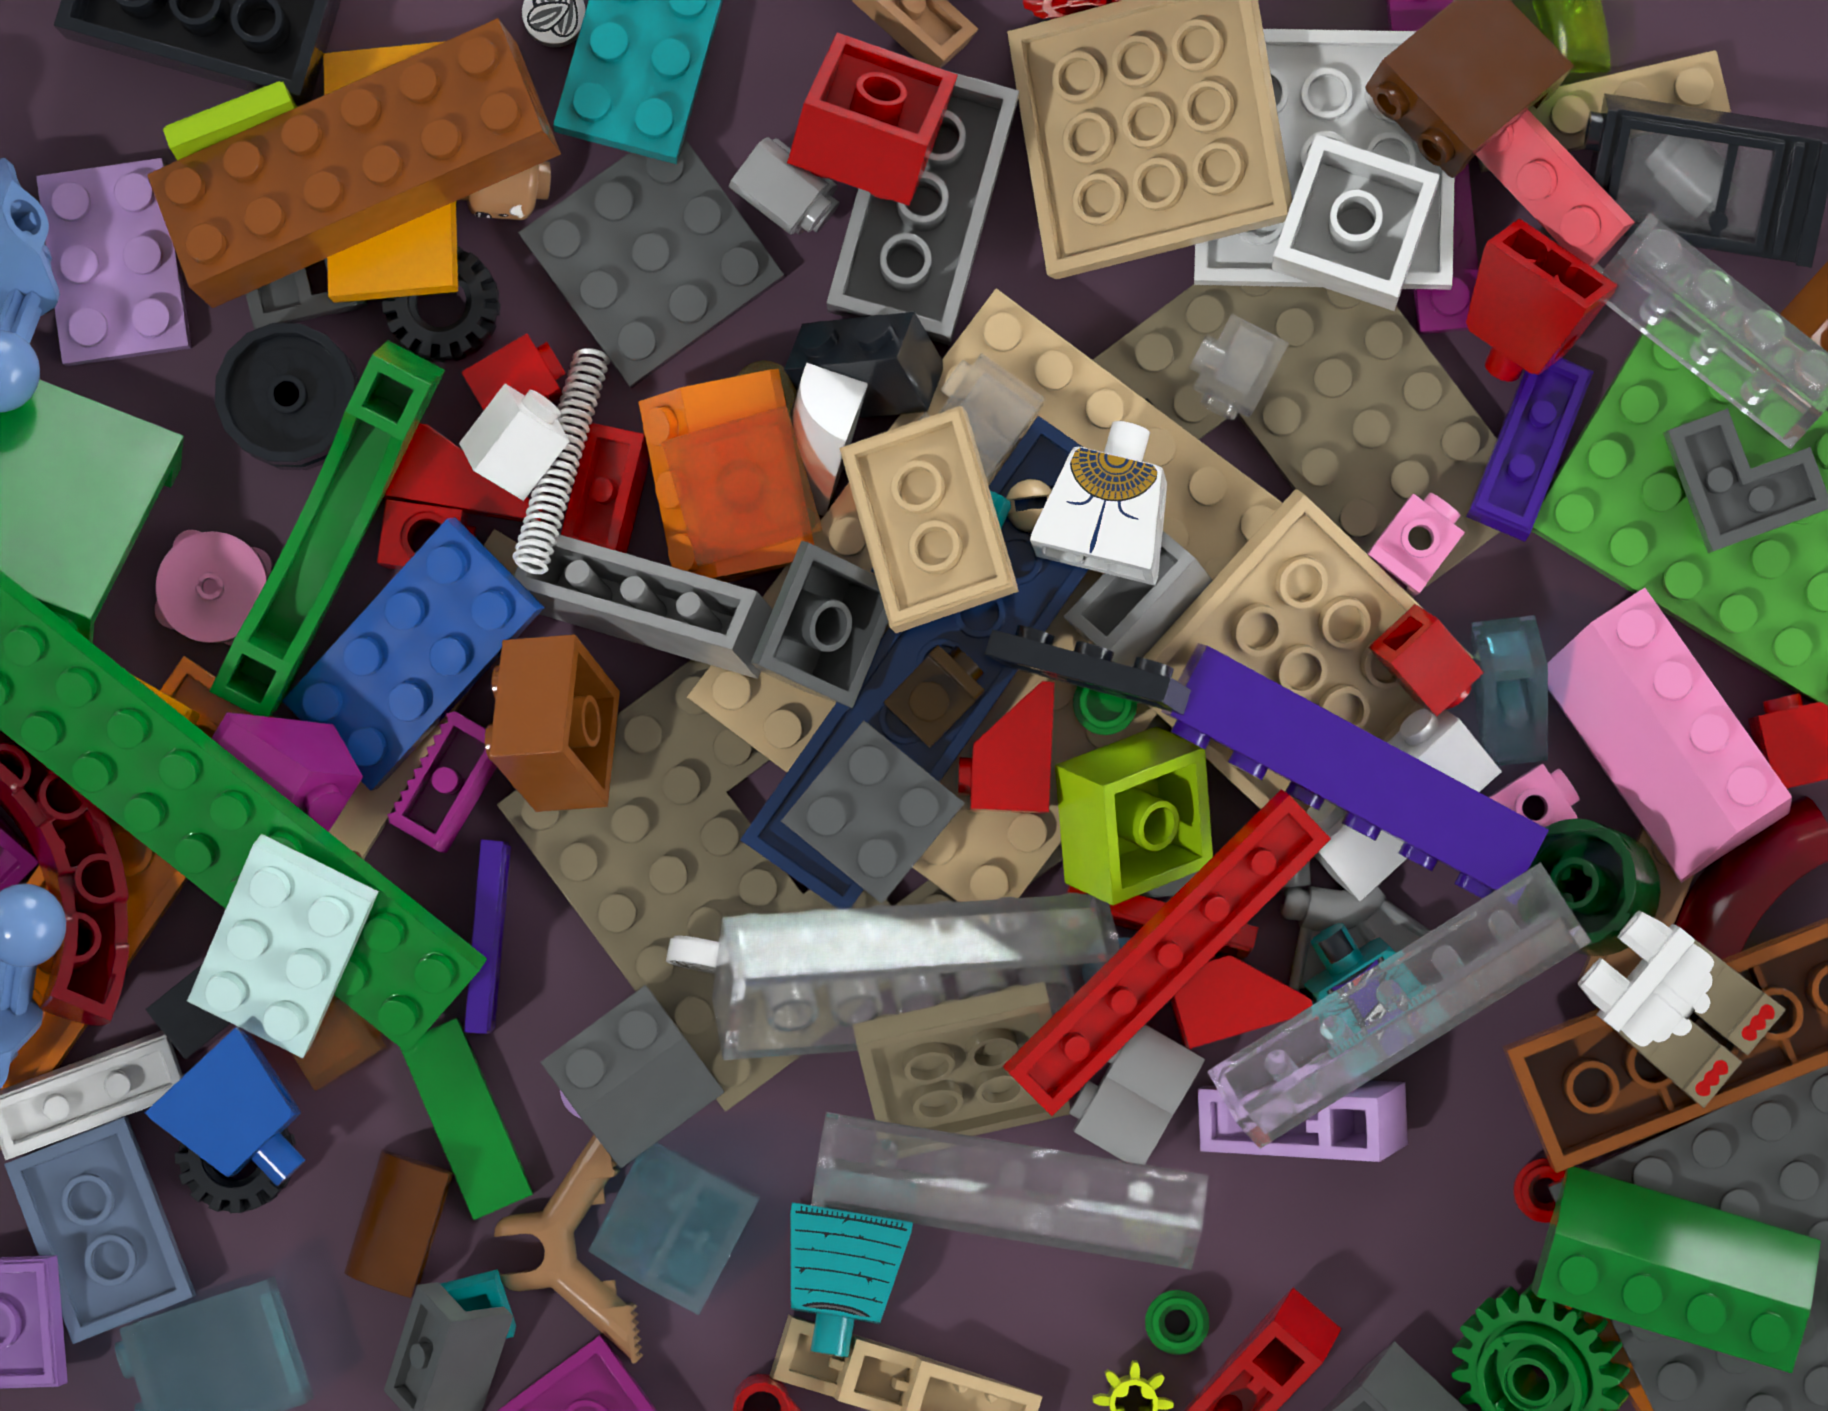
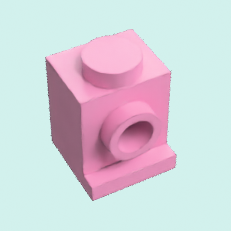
M1413 493L1367 552V555L1408 594L1415 597L1423 590L1427 582L1465 532L1455 525L1461 515L1446 501L1433 493H1429L1424 501ZM1423 527L1429 531L1432 541L1428 549L1416 550L1410 545L1408 535L1412 528Z
M1544 764L1535 766L1488 796L1526 817L1522 810L1524 800L1531 795L1539 797L1544 802L1545 812L1540 819L1532 821L1544 828L1558 821L1578 818L1571 808L1573 804L1580 801L1573 785L1560 768L1549 773Z

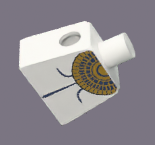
M1114 421L1112 422L1104 452L1084 447H1074L1071 450L1031 534L1030 541L1037 557L1156 586L1159 572L1167 481L1163 468L1142 462L1150 435L1147 429L1129 422Z

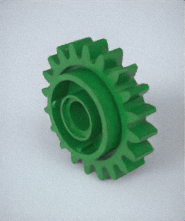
M1532 1284L1521 1296L1510 1286L1496 1300L1488 1297L1475 1310L1476 1315L1473 1314L1461 1326L1460 1330L1464 1337L1452 1348V1353L1465 1361L1451 1374L1453 1379L1468 1382L1471 1386L1459 1398L1460 1404L1477 1403L1480 1405L1481 1411H1617L1629 1397V1393L1625 1389L1617 1386L1630 1373L1629 1367L1610 1361L1623 1345L1621 1341L1603 1342L1599 1336L1607 1327L1608 1321L1606 1318L1595 1320L1589 1324L1584 1320L1586 1311L1576 1308L1569 1310L1562 1304L1549 1300L1544 1301L1543 1298L1536 1297L1531 1290ZM1532 1365L1539 1367L1546 1374L1548 1380L1538 1376Z

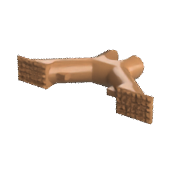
M593 1134L542 1211L509 1215L503 1217L497 1223L494 1229V1237L531 1234L543 1243L545 1249L544 1260L538 1268L500 1274V1278L505 1288L511 1291L521 1292L552 1288L630 1358L631 1363H637L643 1356L639 1352L642 1346L638 1344L641 1338L637 1336L640 1330L636 1325L639 1322L634 1319L638 1315L634 1311L637 1305L633 1302L625 1303L617 1296L615 1279L601 1281L577 1259L575 1230L592 1205L606 1203L604 1187L611 1177L616 1176L621 1171L616 1167L617 1163Z

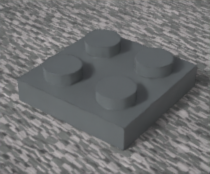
M863 721L781 822L878 902L883 904L965 803L866 721Z

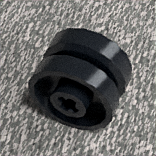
M271 323L246 333L227 351L216 375L215 406L224 430L252 457L280 470H309L324 464L347 405L360 381V377L355 364L326 334L301 323ZM294 384L299 390L298 400L291 406L285 407L280 405L278 399L287 397L288 386Z

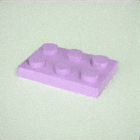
M163 158L36 176L40 205L44 209L49 223L45 243L50 250L52 272L60 291V297L55 306V315L62 364L66 367L192 348L180 261L147 176L148 173L166 166V161Z

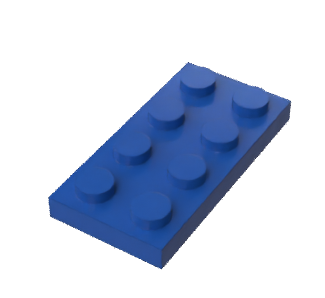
M456 517L446 519L282 701L301 721L334 724L363 776L361 782L370 791L378 789L446 716V713L451 711L501 656L502 641L517 639L545 607Z

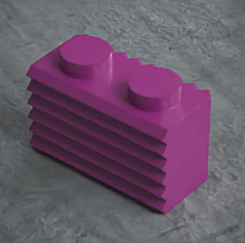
M455 711L446 713L448 723L440 724L442 734L433 736L435 745L426 747L429 756L420 758L422 767L413 769L415 779L407 780L409 790L400 792L402 801L394 803L396 812L387 814L390 824L441 853L448 852L497 768L490 761L486 753V728Z

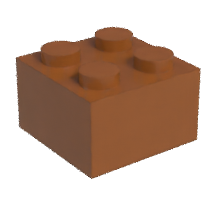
M575 634L503 640L500 665H496L492 672V691L495 698L493 723H489L485 731V749L488 758L499 768L535 812L608 807L620 697L619 689Z

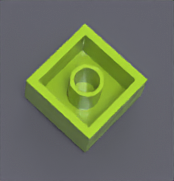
M1155 726L1055 765L1064 880L1066 884L1108 904L1115 905L1195 873L1213 857L1205 749L1176 734Z

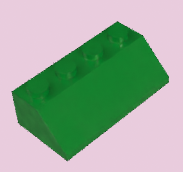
M1573 1166L1566 1169L1531 1290L1539 1298L1792 1373L1811 1311L1821 1240Z

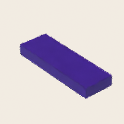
M1563 358L1559 359L1540 375L1531 374L1524 370L1466 515L1467 518L1525 542L1527 540L1594 371Z
M481 839L472 947L484 955L487 960L480 971L468 983L464 1032L489 1034L496 1028L511 855L509 842Z

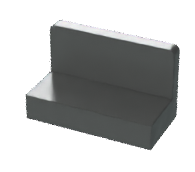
M439 1282L417 1285L383 1391L401 1411H482L513 1315L503 1306L465 1311Z

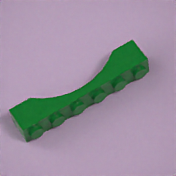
M388 340L372 354L347 405L330 451L307 502L264 587L237 633L209 692L257 716L271 717L283 703L282 700L286 697L445 372L444 369Z

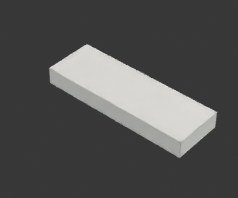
M159 1031L0 1090V1147L5 1160L151 1107L183 1077L171 1041L163 1031Z

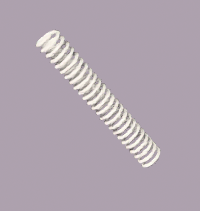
M584 348L573 354V361L570 364L571 369L568 370V378L565 380L566 386L563 387V395L560 397V404L557 407L560 411L557 419L563 430L580 435L581 438L566 434L570 443H575L579 446L575 447L567 444L563 450L574 452L576 455L561 452L558 456L564 460L574 462L573 464L555 460L551 466L569 469L571 473L554 469L550 466L536 484L535 490L531 493L532 499L528 503L529 508L526 510L527 516L523 520L524 525L521 526V534L518 536L519 542L515 546L516 552L512 556L514 562L521 569L532 574H543L549 570L546 564L551 563L549 556L554 553L552 547L557 543L554 538L559 536L557 529L562 526L560 520L564 519L562 512L567 509L565 503L570 499L567 494L572 492L570 485L575 482L573 479L577 475L575 468L579 467L578 459L582 458L580 451L585 448L583 442L587 441L588 438L586 436V433L590 431L588 425L592 424L591 416L595 414L593 408L598 404L596 399L600 398L599 390L603 388L601 382L605 381L604 373L608 371L606 365L610 364V359L607 354L597 349ZM581 354H594L602 357L604 361L602 362L592 357L579 358ZM580 362L594 363L602 369L599 370L592 366L583 365ZM578 371H584L589 374L598 375L599 378H595L587 374H581ZM575 379H581L585 382L596 384L597 386L594 387L586 383L578 382ZM573 388H579V389L584 390V391H587V392H593L594 395H590V394H588V393L581 392V391H576V390L573 389ZM570 396H576L577 398L591 401L592 403L588 404L581 400H574ZM568 405H574V406H576V407H578V408L587 409V410H589V412H585V411H582V410H580V409L571 408V407H569ZM566 414H572L577 417L585 418L586 421L574 417H569ZM563 422H568L576 426H582L584 429L569 426L564 424ZM548 474H553V475H556V476H558V477L566 478V479H568V481H563V480H561V479L552 478V477L549 476ZM545 483H552V484H554V485L564 487V488H566V490H561V489L556 488V487H551V486H548V485L545 484ZM543 492H550L555 495H561L563 499L546 495ZM540 500H544V501H548V502H550V503L558 504V505H560L561 507H555V506H552V505L544 504V503L541 502ZM537 509H543L548 512L556 513L558 516L542 513ZM535 518H541V519H544V520H546V521L554 522L555 525H551V524H548V523H545V522H540V521H538V520L535 519ZM533 527H540L545 530H550L551 532H553V534H548L546 532L536 530ZM531 536H537L540 538L548 539L550 542L537 540L532 538ZM528 545L542 547L547 549L548 551H541L539 549L531 548ZM524 553H530L536 556L543 557L545 560H539L537 558L529 557ZM522 562L539 565L542 569L529 567Z

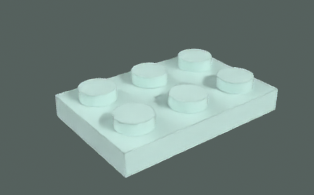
M261 834L251 848L187 1002L304 1058L312 1046L379 891Z

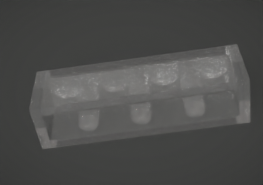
M1649 213L1601 273L1618 285L1606 305L1791 449L1828 407V352L1658 218Z

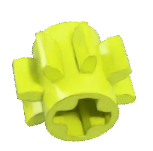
M1132 1360L1129 1366V1375L1118 1378L1113 1371L1109 1369L1104 1371L1107 1381L1112 1385L1109 1393H1099L1093 1395L1092 1398L1093 1403L1099 1406H1109L1111 1411H1125L1123 1406L1115 1404L1116 1397L1127 1396L1129 1386L1137 1385L1142 1396L1151 1399L1149 1406L1139 1407L1138 1411L1168 1410L1174 1406L1172 1400L1166 1397H1157L1154 1391L1162 1385L1165 1379L1164 1375L1159 1372L1147 1381L1140 1376V1367L1137 1360Z

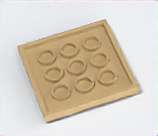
M1121 0L1007 31L1016 88L1019 90L1018 101L1048 276L1057 280L1285 222L1292 203V194L1258 0Z
M1297 489L1291 493L1143 657L1174 668L1171 678L1178 681L1197 644L1207 645L1385 742H1388L1400 731L1402 723L1408 716L1415 711L1424 709V707L1409 696L1368 648L1414 604L1419 607L1421 606L1320 508ZM1463 647V649L1473 659L1474 657ZM1149 706L1173 728L1176 722L1175 719L1162 713V709ZM1212 739L1210 740L1205 749L1206 759L1260 809L1281 789L1283 791L1287 789L1290 781L1270 770L1266 772L1263 780H1260L1230 764L1228 760L1233 750ZM1293 798L1307 812L1310 806Z

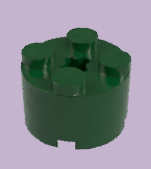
M1566 819L1545 827L1549 831L1513 897L1520 917L1544 940L1579 954L1606 956L1627 949L1628 946L1617 938L1621 930L1638 911L1655 918L1660 902L1659 874L1646 847L1622 832L1587 819ZM1592 882L1591 890L1586 892L1585 898H1582L1581 888L1591 886Z

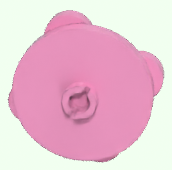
M197 530L183 531L175 538L173 547L164 557L157 573V601L155 604L157 620L163 626L175 629L192 640L203 643L223 642L231 646L273 570L272 559L264 550L250 547L241 539L227 533L214 531L200 532Z

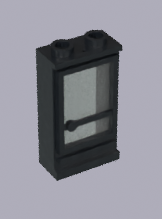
M1604 93L1601 113L1590 111L1584 138V149L1593 151L1589 174L1635 222L1623 236L1794 262L1797 266L1812 268L1828 196V128Z

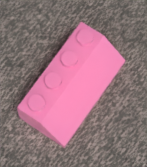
M1643 588L1592 621L1537 672L1540 680L1681 883L1789 814L1792 801L1791 794L1646 588Z

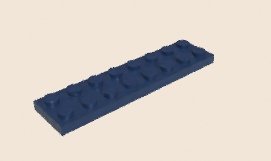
M1038 416L988 486L989 490L1006 498L1008 492L1015 484L1026 479L1040 480L1053 489L1071 450L1074 447L1083 446ZM1047 497L1014 500L1016 512L1032 508H1044ZM1007 517L1001 531L1019 592L899 633H895L889 627L881 638L853 708L838 703L834 705L740 839V841L846 915L864 889L793 832L781 820L863 721H866L940 782L1018 671L1006 667L985 655L992 629L1015 635L1017 626L1022 625L1045 632L1089 570L1037 557L1030 541L1032 532H1024L1017 529L1010 523ZM937 645L947 654L955 646H958L984 672L976 682L985 692L929 749L883 702L929 656V653Z

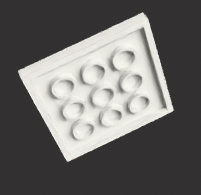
M1263 29L1292 200L1315 134L1440 175L1436 193L1402 289L1451 290L1453 275L1454 178L1449 177L1439 166H1435L1427 161L1421 154L1417 143L1394 120L1388 119L1377 109L1373 98L1365 89L1366 84L1381 61L1416 31ZM1285 222L1195 244L1194 285L1321 287L1272 270L1273 255Z

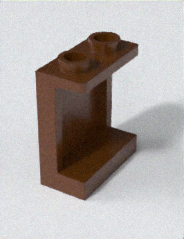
M1454 0L1387 55L1377 67L1366 84L1365 89L1373 98L1377 109L1388 119L1394 120L1417 143L1421 154L1427 161L1435 166H1439L1449 177L1455 178L1464 170L1478 151L1532 106L1537 109L1548 100L1559 88L1574 65L1510 0Z

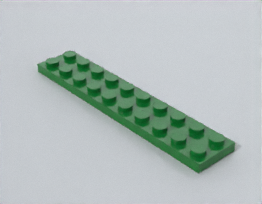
M0 570V730L225 909L251 848L261 834L379 891L334 995L408 1053L480 971L487 958Z

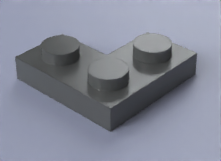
M1728 408L1663 433L1708 553L1828 510V493L1811 447L1750 469Z

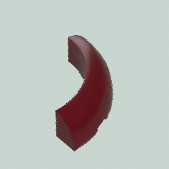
M0 730V806L14 820L29 842L39 862L48 891L57 898L66 917L65 937L60 948L53 955L48 986L40 1009L55 1016L82 1024L96 1026L109 1024L122 991L129 957V943H127V901L129 894L122 858L111 826L101 809Z
M1803 796L1791 802L1789 814L1713 862L1699 876L1685 897L1674 925L1682 928L1720 959L1741 952L1749 935L1763 914L1777 898L1798 879L1828 861V823L1814 801L1807 796Z

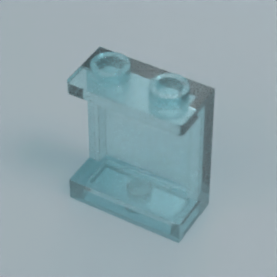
M275 1276L130 1323L120 1328L122 1341L115 1343L116 1356L121 1371L126 1379L135 1378L142 1402L135 1404V1411H284L306 1404L314 1398Z

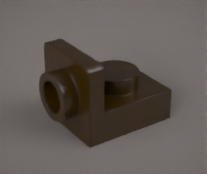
M937 645L929 653V656L891 693L883 704L930 749L984 694L985 690L976 682L984 672L958 646H955L947 654Z

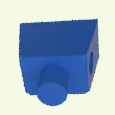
M240 1027L234 1028L145 1112L153 1122L227 1177L236 1175L253 1160L278 1187L306 1161L281 1134L301 1114V1111L251 1034Z

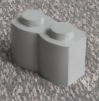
M769 137L764 138L758 143L731 179L729 188L790 235L795 232L801 235L805 231L809 233L812 230L818 233L840 204L839 201L832 197L838 185L829 178L815 176L808 170L788 164L787 161L791 149L777 138L773 140Z
M1145 1024L1108 1061L1111 1064L1098 1086L1091 1081H1088L1083 1086L1069 1111V1114L1078 1119L1073 1131L1141 1171L1205 1059Z

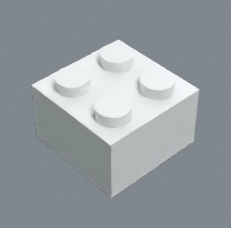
M1315 134L1273 255L1272 270L1395 311L1436 193L1440 175Z

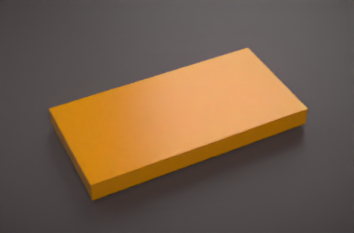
M443 42L323 53L324 95ZM456 201L327 257L328 297L334 303L458 292Z

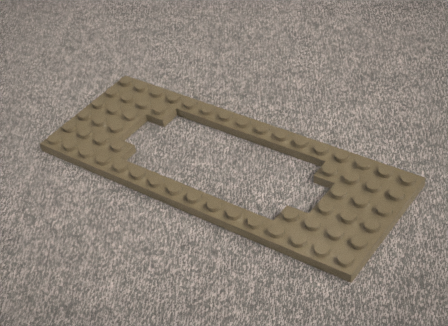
M1193 284L1093 359L1095 363L1198 440L1236 413L1291 488L1304 493L1366 554L1413 493L1423 501L1429 493H1433L1446 501L1461 515L1455 525L1465 533L1424 588L1500 532L1466 517L1497 438L1397 306L1395 311L1324 287ZM1423 527L1412 528L1408 535L1410 545L1416 550H1426L1431 545V534ZM691 659L618 714L608 807L535 812L517 790L499 802L497 806L634 990L638 991L646 985L652 991L725 1091L716 1100L726 1112L979 923L981 919L930 880L893 907L887 899L881 904L864 890L846 915L810 889L803 894L789 874L740 841L751 824L728 792L770 760L687 698L711 666ZM1158 714L1146 728L1147 730L1157 726L1169 732L1172 730V727ZM1061 843L1030 884L1063 860ZM674 936H689L729 945L734 951L729 974L697 971L666 962L670 939L674 938Z

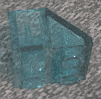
M657 1142L636 1158L588 1251L642 1286L699 1315L761 1195Z

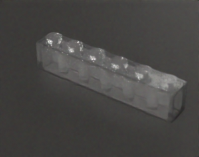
M1540 862L1207 1072L1236 1123L1261 1149L1591 943V940Z
M826 1112L811 1206L1192 1270L1202 1231L1208 1175Z

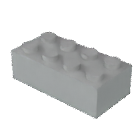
M958 74L929 160L910 206L893 200L880 199L868 191L858 188L826 303L828 313L846 318H858L915 311L931 341L948 346L951 345L1017 108L1019 90Z

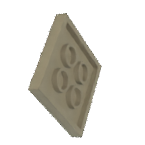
M1045 982L1026 986L1014 985L995 993L963 1000H947L936 1006L901 1014H884L870 1021L852 1024L884 1156L1069 1115V1101L1051 1116L1002 1067L1052 1017Z

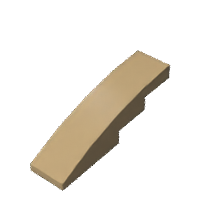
M789 1314L769 1375L774 1380L832 1396L837 1401L870 1411H1038L1042 1400L1041 1395L855 1334H852L848 1358L811 1352L815 1322Z

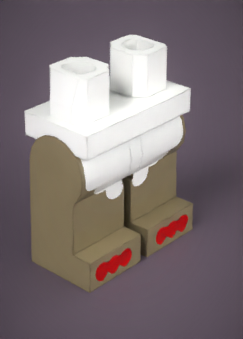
M1638 911L1621 930L1617 938L1643 958L1640 963L1625 978L1606 961L1599 958L1580 979L1578 985L1591 1002L1600 1009L1596 1014L1599 1018L1614 1029L1693 1101L1705 1108L1740 1066L1742 1061L1690 1020L1691 1014L1697 1015L1736 1049L1749 1055L1786 1009L1697 942L1682 928L1674 924L1667 927L1659 920Z

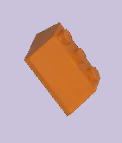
M770 369L681 387L638 401L671 567L728 583L791 565L801 540L814 545L779 369Z

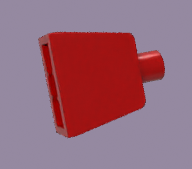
M1517 219L1487 241L1466 319L1469 331L1492 346L1485 360L1486 370L1495 378L1507 382L1518 380L1523 369L1531 374L1540 375L1565 356L1613 295L1618 285L1522 219Z

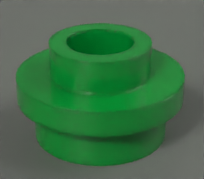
M1169 1290L1158 1295L1150 1303L1145 1315V1328L1152 1343L1160 1350L1174 1355L1186 1354L1199 1347L1206 1338L1209 1330V1315L1205 1305L1194 1294L1184 1290ZM1172 1310H1182L1189 1317L1188 1327L1185 1331L1178 1334L1169 1332L1165 1327V1317Z

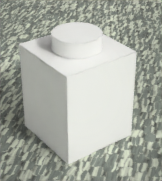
M504 384L459 444L473 471L524 501L569 443V439L557 419L560 411L551 401L536 391L529 390L525 396Z

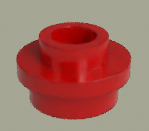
M1547 1158L1533 1160L1521 1168L1514 1181L1513 1195L1518 1208L1525 1216L1537 1222H1551L1556 1203L1554 1199L1548 1202H1539L1533 1193L1534 1185L1542 1178H1550L1553 1182L1564 1178L1566 1169L1556 1173L1551 1168Z

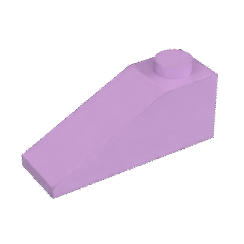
M1344 1079L1214 1085L1198 1088L1200 1151L1381 1162L1408 1145L1405 1082L1367 1080L1355 1089Z

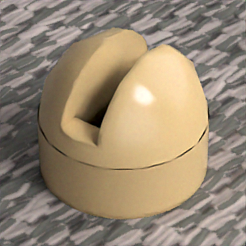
M1026 479L1018 482L1010 489L1006 497L1011 502V509L1007 518L1014 527L1024 532H1032L1043 508H1032L1016 512L1014 500L1047 497L1048 500L1052 491L1050 486L1040 480Z

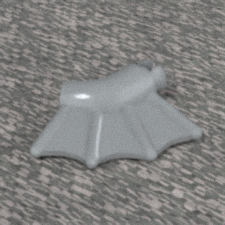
M1299 886L1288 887L1284 891V896H1286L1285 903L1280 904L1282 917L1287 920H1297L1300 927L1289 980V987L1296 991L1305 988L1304 984L1309 979L1326 969L1310 942L1318 933L1334 924L1344 923L1358 948L1380 937L1400 958L1411 947L1423 941H1429L1432 938V932L1427 927L1385 899L1386 896L1378 886L1361 901L1356 899L1346 889L1340 891L1309 886L1307 890H1304Z

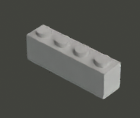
M535 528L536 530L543 531L548 534H553L552 532ZM563 535L554 538L557 543L552 547L554 553L549 556L551 563L546 564L549 569L548 572L532 574L524 571L519 566L517 567L514 577L545 607L539 613L540 615L756 679L759 678L761 671L751 661L773 609L757 591ZM531 536L532 538L537 540L550 542L548 539L540 538L537 536ZM528 545L531 548L539 549L541 551H548L547 549L542 547ZM524 553L529 557L537 558L539 560H545L543 557L536 556L530 553ZM522 562L529 567L542 569L539 565Z

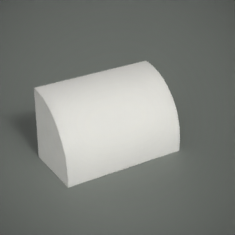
M806 363L794 404L790 426L807 508L824 516L828 511L844 469L839 448L852 443L868 383Z

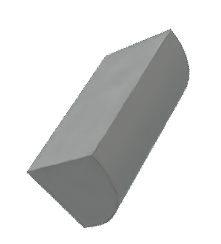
M1163 531L1156 586L1104 573L1064 617L1088 643L1113 651L1112 662L1133 667L1136 657L1143 658L1213 580L1195 557Z

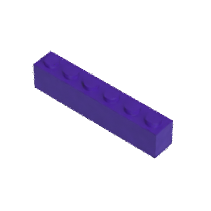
M1197 644L1177 681L1191 690L1184 715L1163 709L1161 711L1176 720L1171 730L1174 734L1203 749H1206L1211 739L1233 750L1228 760L1230 764L1260 780H1263L1268 770L1290 781L1285 792L1291 797L1318 811L1324 801H1328L1347 812L1341 822L1345 826L1374 841L1377 840L1381 831L1403 842L1398 854L1430 871H1433L1438 861L1458 871L1459 875L1454 884L1487 902L1491 899L1494 891L1513 899L1549 831L1532 820L1207 645Z

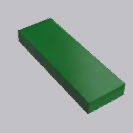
M453 1019L426 1031L408 1053L400 1048L473 1220L533 1195L532 1187L460 1019Z

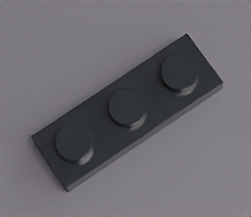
M1018 625L1015 635L992 629L985 655L1006 667L1184 715L1191 690L1171 678L1174 668L1141 657H1136L1133 667L1112 662L1113 651L1082 641L1076 642L1074 651L1053 646L1055 636L1027 626Z

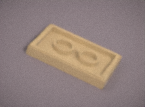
M962 406L839 448L889 626L895 633L1019 592L968 414Z

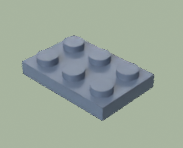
M128 1116L4 1164L39 1256L57 1255L62 1317L73 1344L196 1296Z

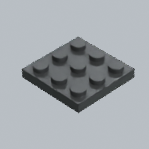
M685 138L677 165L629 152L518 232L631 389L785 278L781 269Z

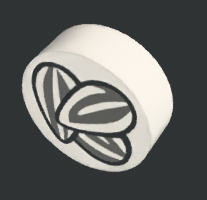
M524 0L522 18L528 33L535 41L547 47H563L571 44L578 38L586 7L583 0Z
M674 936V938L670 939L666 962L697 971L729 974L734 951L729 945L689 936Z

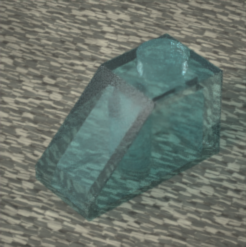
M1535 615L1471 622L1473 660L1484 672L1473 683L1482 748L1497 766L1547 761L1548 664Z

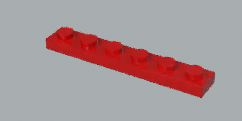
M1281 789L1002 1067L1053 1116L1331 838L1288 793Z

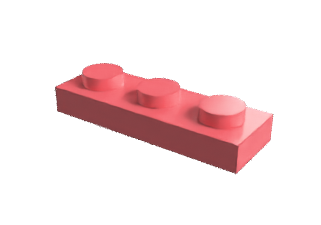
M1529 110L1524 112L1475 154L1564 249L1591 267L1595 266L1635 223Z

